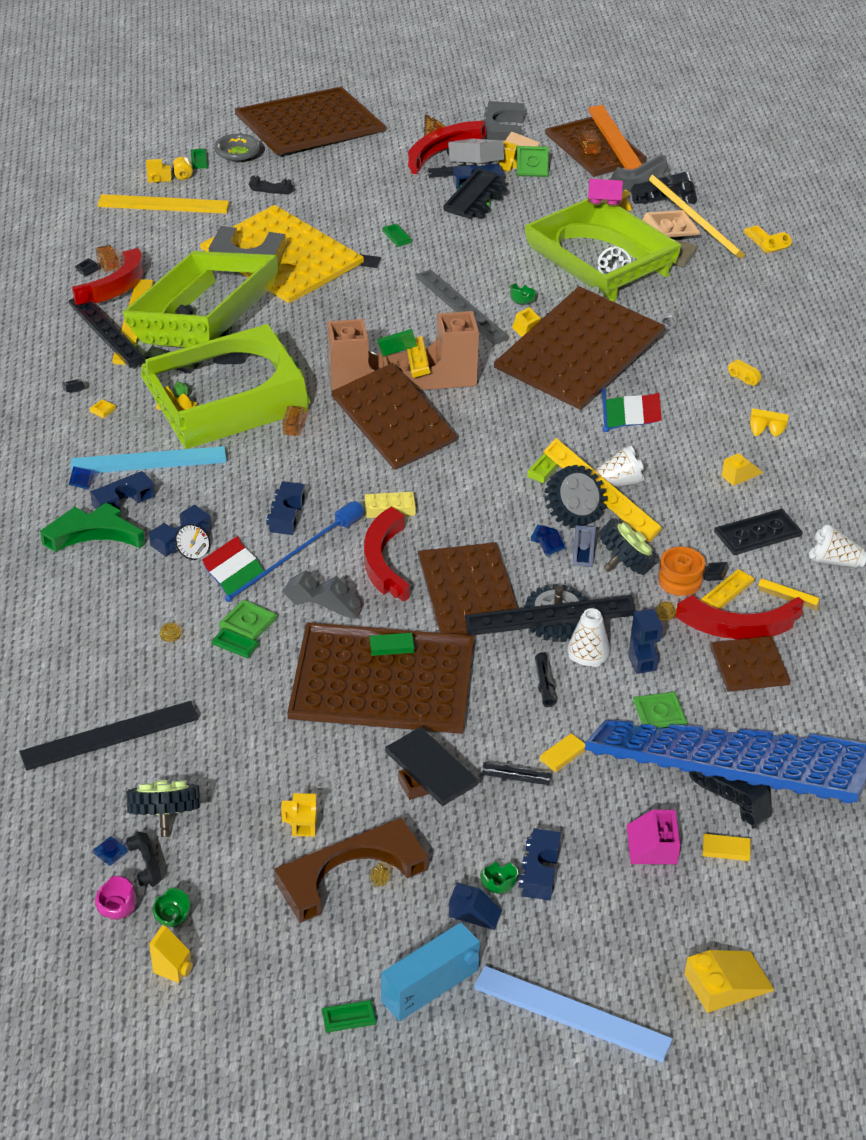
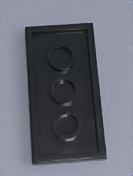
M783 508L714 528L715 534L733 555L800 537L803 534V531Z
M422 727L415 729L385 747V752L442 807L478 785V779Z

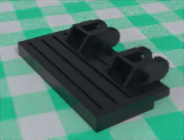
M477 168L443 205L444 211L469 219L472 217L482 219L485 215L484 213H488L490 210L489 205L485 202L489 198L499 200L502 197L501 193L505 194L507 191V187L502 184L505 178L498 176V173Z

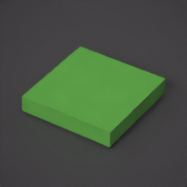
M517 146L516 175L548 177L549 147Z
M243 599L219 622V627L257 640L277 619V614Z
M675 692L633 697V703L641 724H650L657 728H669V724L687 725V720Z

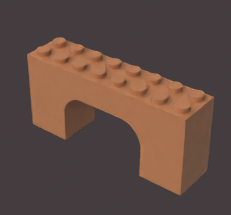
M473 311L437 314L436 338L433 344L426 348L431 373L415 378L411 374L407 352H397L382 357V354L368 350V336L364 319L327 321L328 377L331 393L333 390L391 363L396 365L417 390L477 386L479 331Z

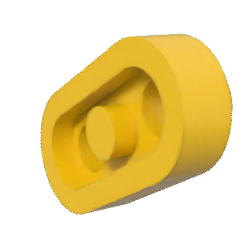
M781 232L766 236L761 241L760 247L763 252L772 253L787 249L791 245L792 239L789 234Z
M736 359L728 365L730 375L744 381L748 385L755 386L762 379L758 369L741 360Z

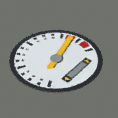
M183 525L177 530L175 535L177 550L183 557L189 560H197L210 550V538L207 532L198 525Z

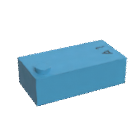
M460 922L381 972V1002L400 1022L478 971L480 941Z

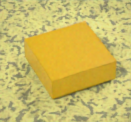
M101 399L89 409L91 413L105 418L116 410V405Z

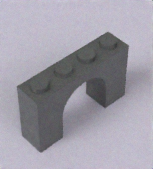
M489 101L488 107H485L483 117L487 133L485 139L506 141L511 132L521 135L522 126L500 123H523L525 103Z
M220 226L208 248L209 252L276 255L279 263L286 249L285 234L269 232L265 241L260 246L243 249L236 247L238 243L237 228Z

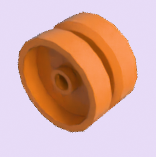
M680 546L667 549L662 553L660 559L659 585L668 593L678 596H688L696 593L701 589L703 583V573L706 564L704 557L700 552L689 547Z

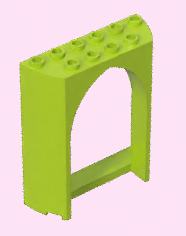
M588 198L525 225L526 239L533 250L590 288L597 286L599 292H603L604 297L613 302L617 301L618 287L650 272L656 271L664 277L670 276L669 270L673 263L676 264L681 244L618 205L608 206L607 203L592 205L591 202H588ZM567 238L598 239L623 248L628 254L638 260L604 275L561 247L560 244Z
M192 251L122 312L125 322L137 338L146 344L190 347L217 339L275 285V278L278 274L277 256ZM213 271L253 273L207 316L175 314V310L181 304L184 306L190 305L216 282Z
M268 324L148 358L141 368V378L185 449L307 412L308 404H310L301 369L296 367L293 357L288 355L285 345L280 343L278 335L272 331ZM231 352H244L263 356L269 359L276 369L275 373L265 383L254 389L179 412L156 376L163 372Z

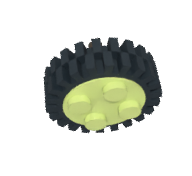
M611 518L598 533L600 535L599 538L602 540L601 542L606 545L607 550L611 551L613 555L611 560L604 566L608 572L619 562H623L624 566L630 567L633 572L636 571L637 574L645 575L658 561L655 551L647 544L646 537L639 531L635 533L633 528L621 520L618 521L616 518Z
M168 780L154 781V785L153 783L139 784L138 788L126 791L127 813L133 815L160 814L161 837L170 836L169 814L200 808L199 785L186 784L185 780L173 781L172 784H168Z

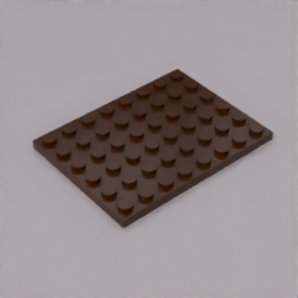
M342 86L235 108V115L276 155L297 152L301 149H310L315 146H324L328 143H337L342 140H351L355 137H363L385 131V124Z
M578 286L494 362V368L582 410L665 331V325Z
M306 622L287 718L291 720L410 730L422 727L425 731L463 734L474 636ZM412 633L414 653L371 655V635Z

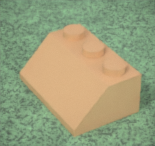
M684 210L646 212L642 221L668 237L700 234V231Z

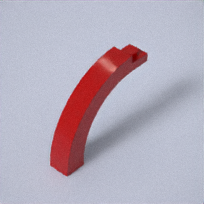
M469 121L449 125L435 130L418 140L408 151V167L411 170V174H418L426 160L435 153L448 148L449 142L466 139H485L487 135L485 121Z
M135 248L123 251L124 264L111 275L89 283L72 286L74 303L76 305L91 301L99 303L119 296L133 288L142 279L144 274L140 249Z
M391 506L375 518L366 532L364 539V566L370 581L383 595L390 592L394 598L398 597L404 602L410 598V584L395 574L388 567L382 556L384 547L390 539L404 530V515Z
M691 595L677 603L675 617L694 629L722 638L748 639L776 636L793 628L794 621L798 620L803 614L804 600L797 597L771 611L756 614H740L714 608Z

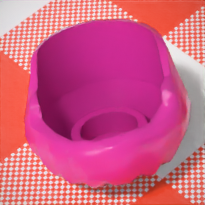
M123 876L110 877L97 891L95 898L97 911L103 917L110 920L127 918L134 911L137 904L134 885Z

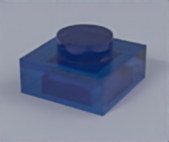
M73 466L69 485L88 490L94 471Z
M537 524L531 535V541L550 546L556 534V529Z
M558 530L538 538L546 556L565 549Z
M110 836L94 848L93 852L108 866H111L127 854V848Z

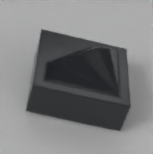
M89 258L75 266L76 270L83 276L99 268L97 263Z
M80 379L62 383L63 390L66 392H78L85 388L83 381Z
M708 563L703 573V579L706 581L723 580L729 569L728 563Z

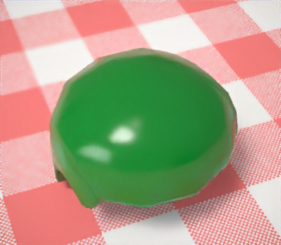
M514 283L510 285V297L516 304H529L535 300L536 290L526 285L519 288L518 284Z
M495 861L490 866H485L480 873L483 887L495 894L510 892L519 876L518 869L510 862L505 866H500Z
M168 888L164 894L158 895L152 908L155 920L166 927H177L184 923L188 918L191 908L189 896L182 889Z

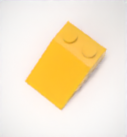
M708 950L687 957L684 975L707 1013L774 991L773 986L751 951Z

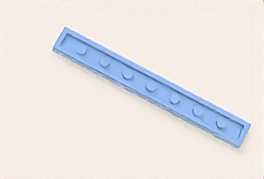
M484 966L474 985V989L662 1063L672 1044L673 1038L487 966Z

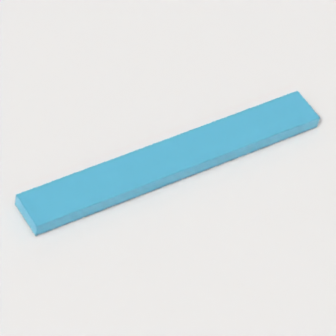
M225 446L71 458L72 475L226 463Z

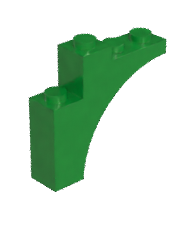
M104 503L90 514L74 506L40 530L42 545L56 553L73 544L93 540L119 541L139 549L145 545L144 531L122 519L120 510L108 503Z

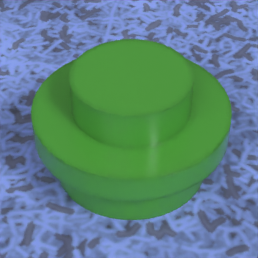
M175 383L172 389L175 397L179 398L183 393L188 394L185 383Z

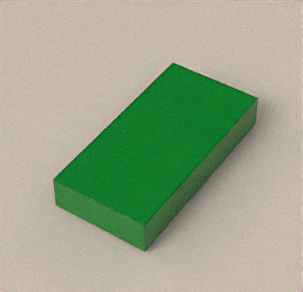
M191 149L192 169L207 168L206 149Z
M397 223L382 227V232L397 247L412 243V239Z
M412 328L377 339L382 357L417 346Z
M222 628L213 638L212 645L248 659L259 647V642Z
M412 633L371 635V655L414 653Z
M371 1000L321 1008L326 1033L376 1025Z

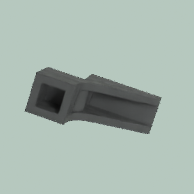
M659 155L635 169L628 170L617 167L610 180L623 181L622 192L624 190L630 192L635 184L648 182L652 175L659 179L663 172L667 171V157Z
M307 570L290 578L283 590V593L296 605L313 602L342 616L353 619L357 618L364 605L337 576L319 584Z

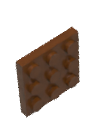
M772 636L711 642L710 648L727 692L790 685L791 680Z

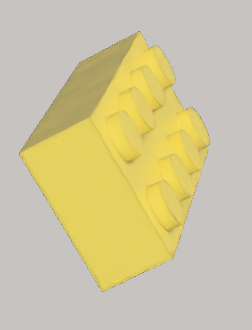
M413 492L364 494L366 518H376L391 506L404 516H415L416 507Z

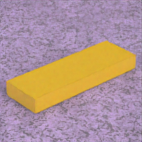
M423 336L415 338L416 347L407 349L413 378L431 373Z
M737 569L707 593L701 601L721 610L749 587L755 578Z
M760 579L759 591L788 601L800 597L804 600L803 606L817 611L820 607L818 597L765 579Z

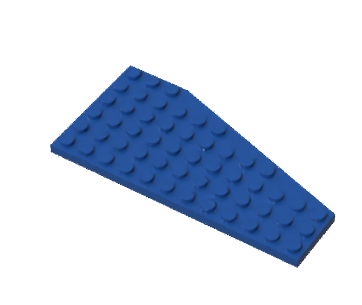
M605 720L585 741V750L592 751L596 755L609 754L614 755L617 759L629 758L634 759L638 763L650 762L663 768L676 767L684 772L696 771L701 772L705 776L717 775L730 781L743 780L751 785H769L772 789L776 790L789 789L797 794L810 793L822 799H840L844 803H857L866 786V743L809 733L808 738L797 737L792 734L773 735V731L739 729V733L726 732L721 729L706 731L703 730V726L669 724V728H657L650 724L633 726V721Z

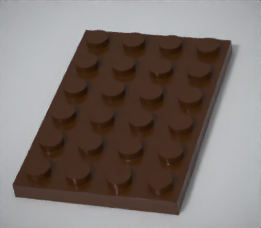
M592 117L549 127L545 130V134L592 176L615 171L617 167L625 168ZM626 140L639 161L645 163L647 156ZM583 141H589L593 143L596 147H592Z
M394 363L332 391L331 396L394 470L423 458L457 440V435Z
M497 542L418 551L420 566L439 633L467 635L465 615L518 609Z

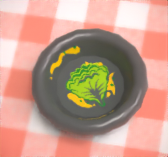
M242 133L229 134L215 142L214 150L225 159L242 161L255 156L260 151V142L251 135Z

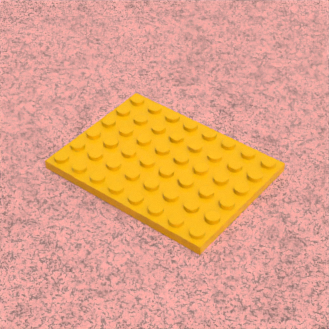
M276 205L270 206L241 223L232 226L237 228L238 243L236 247L243 249L260 246L265 241L269 232L285 234L286 249L278 263L275 285L269 291L287 303H291L364 262L362 255ZM214 237L201 243L200 248L205 252H209L208 248ZM239 272L247 278L253 274L250 272Z

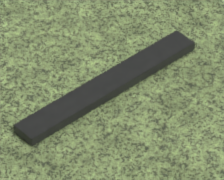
M431 269L417 274V279L455 312L473 311L478 331L493 345L509 340V336Z

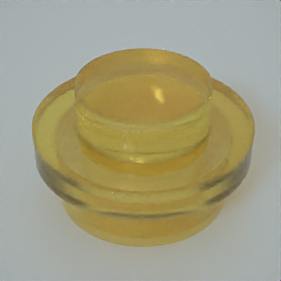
M661 602L655 609L659 619L671 620L676 615L674 605L670 602Z
M166 623L161 627L159 632L160 638L166 642L176 641L181 636V630L175 623Z
M378 863L376 867H372L369 881H372L373 887H383L388 878V868Z

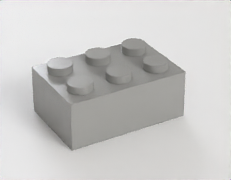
M466 139L449 142L450 161H456V164H465V162L466 165H475L477 163V166L486 165L487 162L489 164H496L498 160H504L503 140Z

